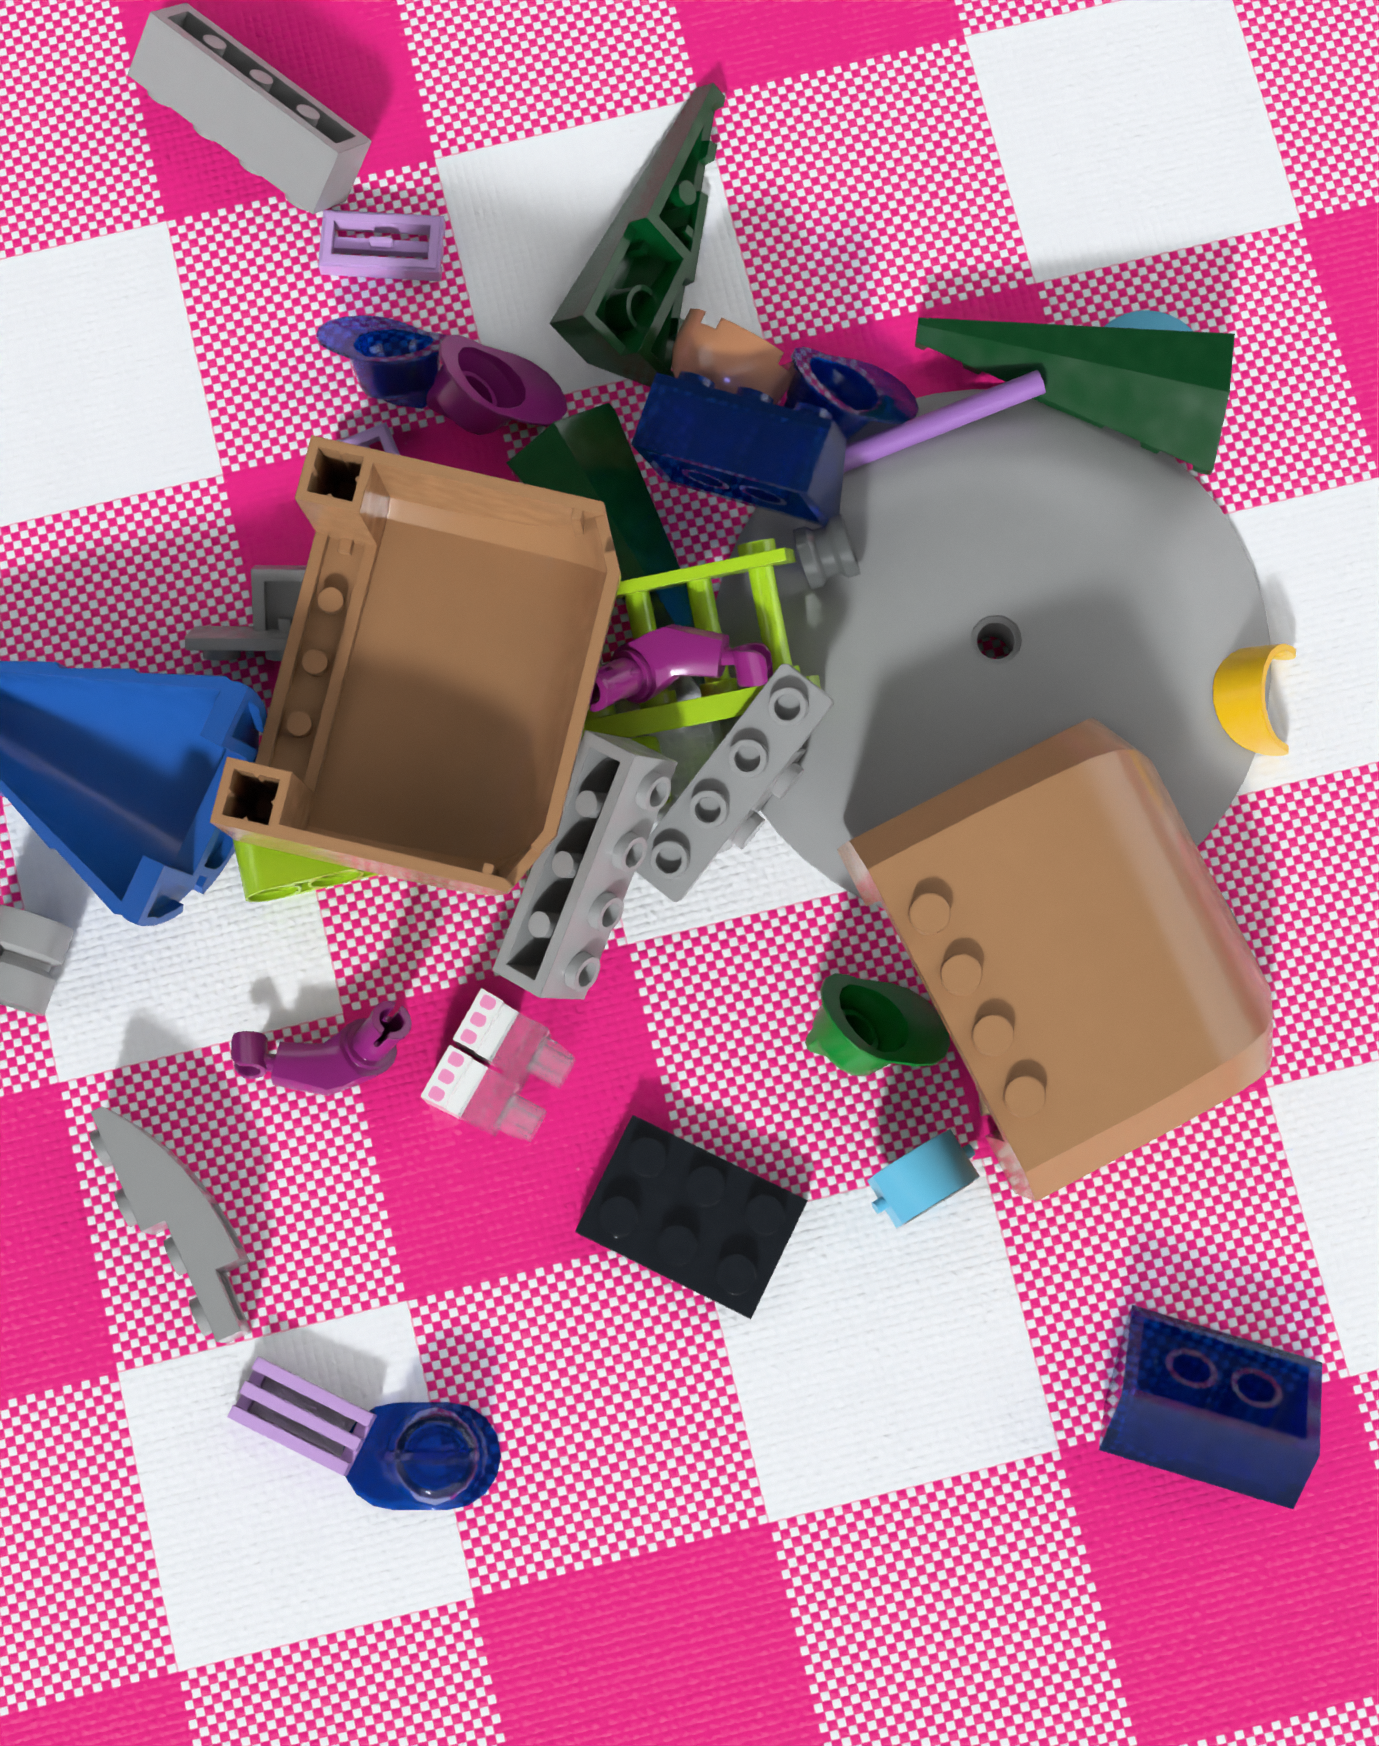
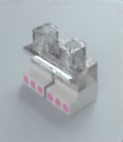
M481 988L453 1040L459 1048L503 1071V1073L500 1074L466 1053L449 1045L422 1092L421 1098L427 1104L494 1137L501 1131L508 1136L531 1142L540 1128L547 1111L519 1096L530 1074L560 1090L571 1072L576 1059L558 1042L551 1039L548 1027L524 1016L506 1005L503 1000Z

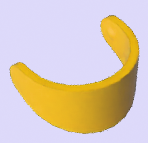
M1284 643L1240 648L1231 653L1219 665L1213 682V703L1216 715L1226 733L1241 747L1269 756H1284L1288 754L1289 745L1282 742L1276 736L1268 719L1265 702V682L1272 659L1290 660L1296 657V648Z

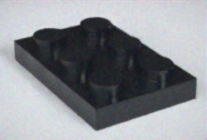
M632 1115L575 1233L751 1320L808 1200Z

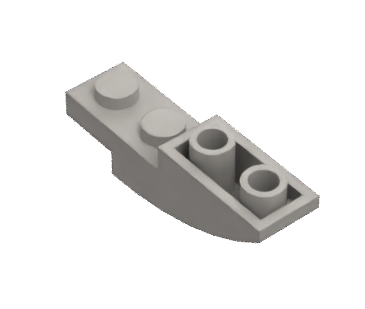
M103 1106L91 1111L97 1126L96 1130L89 1133L93 1148L105 1168L113 1165L122 1186L121 1189L114 1192L118 1208L128 1226L132 1227L138 1224L141 1232L156 1235L169 1229L171 1237L164 1240V1247L176 1273L179 1276L187 1273L197 1297L190 1299L189 1305L201 1333L204 1336L213 1333L216 1342L230 1343L252 1333L227 1275V1272L249 1263L250 1260L236 1231L215 1198L193 1171L168 1147L146 1130Z

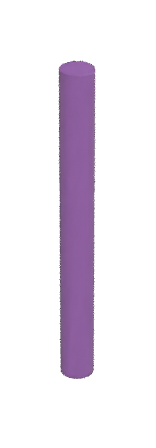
M1038 370L1032 371L806 461V466L813 483L817 484L1045 394L1046 390L1043 379Z

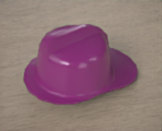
M447 335L439 344V356L443 365L435 376L434 384L427 394V406L431 410L453 420L466 431L477 435L489 434L512 420L529 425L547 427L553 422L561 420L566 414V398L560 386L545 370L532 361L513 353L482 345L461 335Z

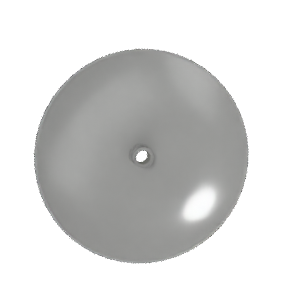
M969 389L926 395L902 401L867 414L837 430L810 449L778 479L760 501L741 531L729 559L739 557L737 545L769 538H775L776 549L783 547L794 549L796 562L774 566L792 666L799 665L800 673L805 677L818 675L821 689L834 700L832 708L802 745L807 751L797 762L804 769L801 777L781 800L772 794L760 810L775 831L807 863L833 883L861 898L837 851L839 847L946 790L1092 717L1152 760L1196 846L1208 836L1231 805L1247 776L1256 752L1237 744L1223 729L1216 715L1213 703L1215 673L1221 662L1231 653L1240 648L1270 645V636L1265 605L1256 575L1239 537L1221 508L1203 486L1171 455L1162 451L1155 454L1142 448L1140 441L1104 426L1101 429L1034 399H1029L817 484L813 483L806 466L807 460L986 390ZM842 514L855 550L861 574L851 578L841 574L828 578L825 586L812 590L801 564L793 529L806 526L814 530L825 526L830 517ZM748 572L723 577L716 598V607L722 634L729 635V647L735 648L742 644L754 642L762 643ZM984 637L999 638L1006 644L1009 655L1001 659L988 658L981 653L977 642ZM1271 663L1265 682L1266 710H1268L1271 683ZM728 665L730 679L736 678L735 665ZM739 686V690H740V689H745V688H750V687ZM741 716L719 720L723 738L726 737ZM880 901L873 903V905L884 909Z

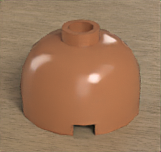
M690 308L678 331L672 349V370L677 384L692 397L688 409L714 424L721 425L725 416L746 421L762 417L776 407L788 390L798 371L799 365L792 361L780 366L778 363L784 352L774 345L724 318L720 319L716 329L703 324L701 321L706 311Z

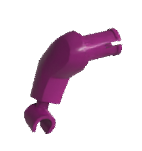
M676 624L667 625L619 646L614 651L610 662L599 667L590 701V711L603 710L605 707L622 699L637 704L644 703L660 694L680 676L720 678L726 665H735L737 685L743 687L765 685L768 682V678L773 676L771 653L763 643H747L731 648L729 647V635Z
M383 1001L376 1005L368 1018L357 1019L349 1023L324 1043L280 1041L276 1054H267L268 1038L266 1035L254 1031L237 1032L233 1034L231 1039V1058L234 1061L235 1070L243 1078H259L268 1071L272 1072L271 1080L275 1086L330 1096L362 1084L385 1072L395 1061L397 1055L396 1044L404 1039L411 1030V1017L403 1006L399 1008L393 1017L388 1016L396 1002Z

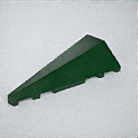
M714 83L695 89L549 323L586 363L661 392L674 390L677 384L674 373L671 370L672 349L678 331L684 321L680 318L685 286L693 283L695 280L709 197L701 192L705 166L715 160L717 144L710 141L715 111L723 107L725 102V96Z
M918 318L915 347L921 350L929 347L962 362L963 368L978 375L983 371L1005 382L1038 370L1043 379L1046 393L1032 399L1101 429L1106 426L1140 441L1142 448L1155 454L1162 451L1192 464L1193 471L1200 474L1211 475L1214 469L1230 393L1235 334Z
M610 403L553 422L507 462V465L520 483L604 502L621 573L620 581L681 569L619 417ZM686 585L650 592L657 629L671 624L694 627ZM625 597L620 598L626 604ZM689 676L699 689V685L705 684L704 677Z

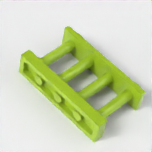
M775 538L757 540L737 545L739 557L620 581L616 599L625 597L633 640L657 629L650 592L682 585L687 586L694 628L722 633L711 579L748 572L761 641L768 647L771 653L773 674L782 664H790L792 666L774 566L796 562L794 549L785 547L776 549ZM726 665L720 678L704 677L705 684L699 685L700 698L677 702L676 691H669L666 688L650 700L639 703V710L616 714L614 703L603 710L592 712L590 711V704L582 737L585 730L631 738L742 716L765 685L739 690L737 678L730 679L729 668ZM799 665L793 666L800 672ZM818 675L806 676V678L821 689Z

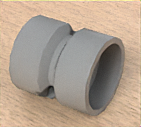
M0 904L1 1005L45 1016L56 981L49 972L51 967L63 964L74 933L72 928L46 917Z

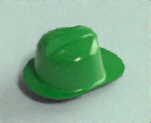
M835 973L824 979L820 989L822 1004L817 1010L812 1024L813 1028L805 1041L806 1047L810 1052L826 1056L840 1070L852 1076H868L891 1063L910 1066H931L946 1057L950 1047L949 1033L937 1010L922 996L909 988L893 983L860 979L845 974Z

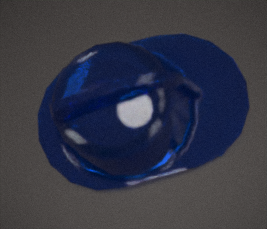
M367 315L345 316L333 319L318 328L316 338L320 345L350 359L360 388L367 396L384 400L397 406L419 409L427 407V394L434 384L435 376L440 370L439 344L447 335L427 332L397 320Z
M804 346L793 350L791 359L797 372L788 388L787 400L781 410V417L785 424L830 441L842 442L853 437L871 421L903 424L916 417L919 407L915 396L905 384L889 372L873 364L824 354Z
M399 1402L376 1406L370 1412L376 1414L377 1417L348 1475L345 1476L356 1495L375 1507L390 1510H450L468 1506L486 1494L497 1477L501 1459L498 1436L486 1417L466 1405L451 1402ZM355 1422V1424L350 1429V1433L353 1432L357 1422Z

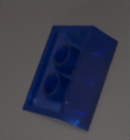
M681 371L678 378L656 373L631 445L665 482L820 526H825L830 517L840 514L847 440L834 420H832L833 415L818 406L802 402L796 403L795 409L773 404L774 400L769 395L748 387H738L736 394L716 389L713 381L692 372Z
M1132 1305L1127 1317L1104 1403L1099 1450L1259 1500L1294 1509L1320 1456L1322 1362Z

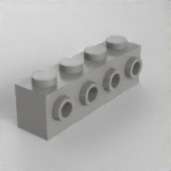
M188 3L150 12L127 74L129 77L147 89L148 95L154 101L171 107L191 122L194 130L199 135L217 142L236 156L244 169L264 177L284 192L286 199L295 207L315 214L346 202L372 141Z
M585 730L580 742L558 835L531 868L493 966V972L539 998L585 999L588 989L598 977L600 958L611 930L618 924L623 914V900L634 872L646 856L647 839L657 814L669 798L671 779L678 762L630 738Z

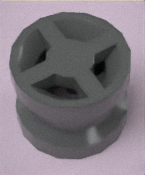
M842 514L830 517L825 526L814 530L806 526L793 529L801 564L812 590L825 586L828 578L841 574L851 578L861 574L855 550Z

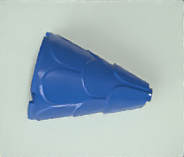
M0 661V796L6 797L43 842L50 849L57 850L114 914L122 915L127 921L140 926L162 924L183 912L184 904L180 903V901L191 890L204 894L223 871L235 852L233 839L210 823L226 758L231 757L252 763L256 762L259 750V732L263 733L267 712L260 696L255 690L241 682L231 681L226 676L140 673L135 669L67 668L58 662Z

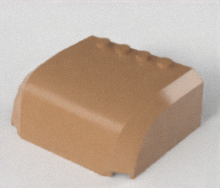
M311 435L295 500L316 531L256 762L252 763L231 757L226 758L210 823L232 839L248 844L448 890L492 896L508 894L558 835L621 580L604 502Z
M1094 717L1082 721L849 840L837 849L865 905L868 906L878 901L882 903L998 1129L985 1135L1015 1194L1038 1201L1229 1099L1257 1081L1270 1069L1273 1039V1010L1270 986L1152 760Z

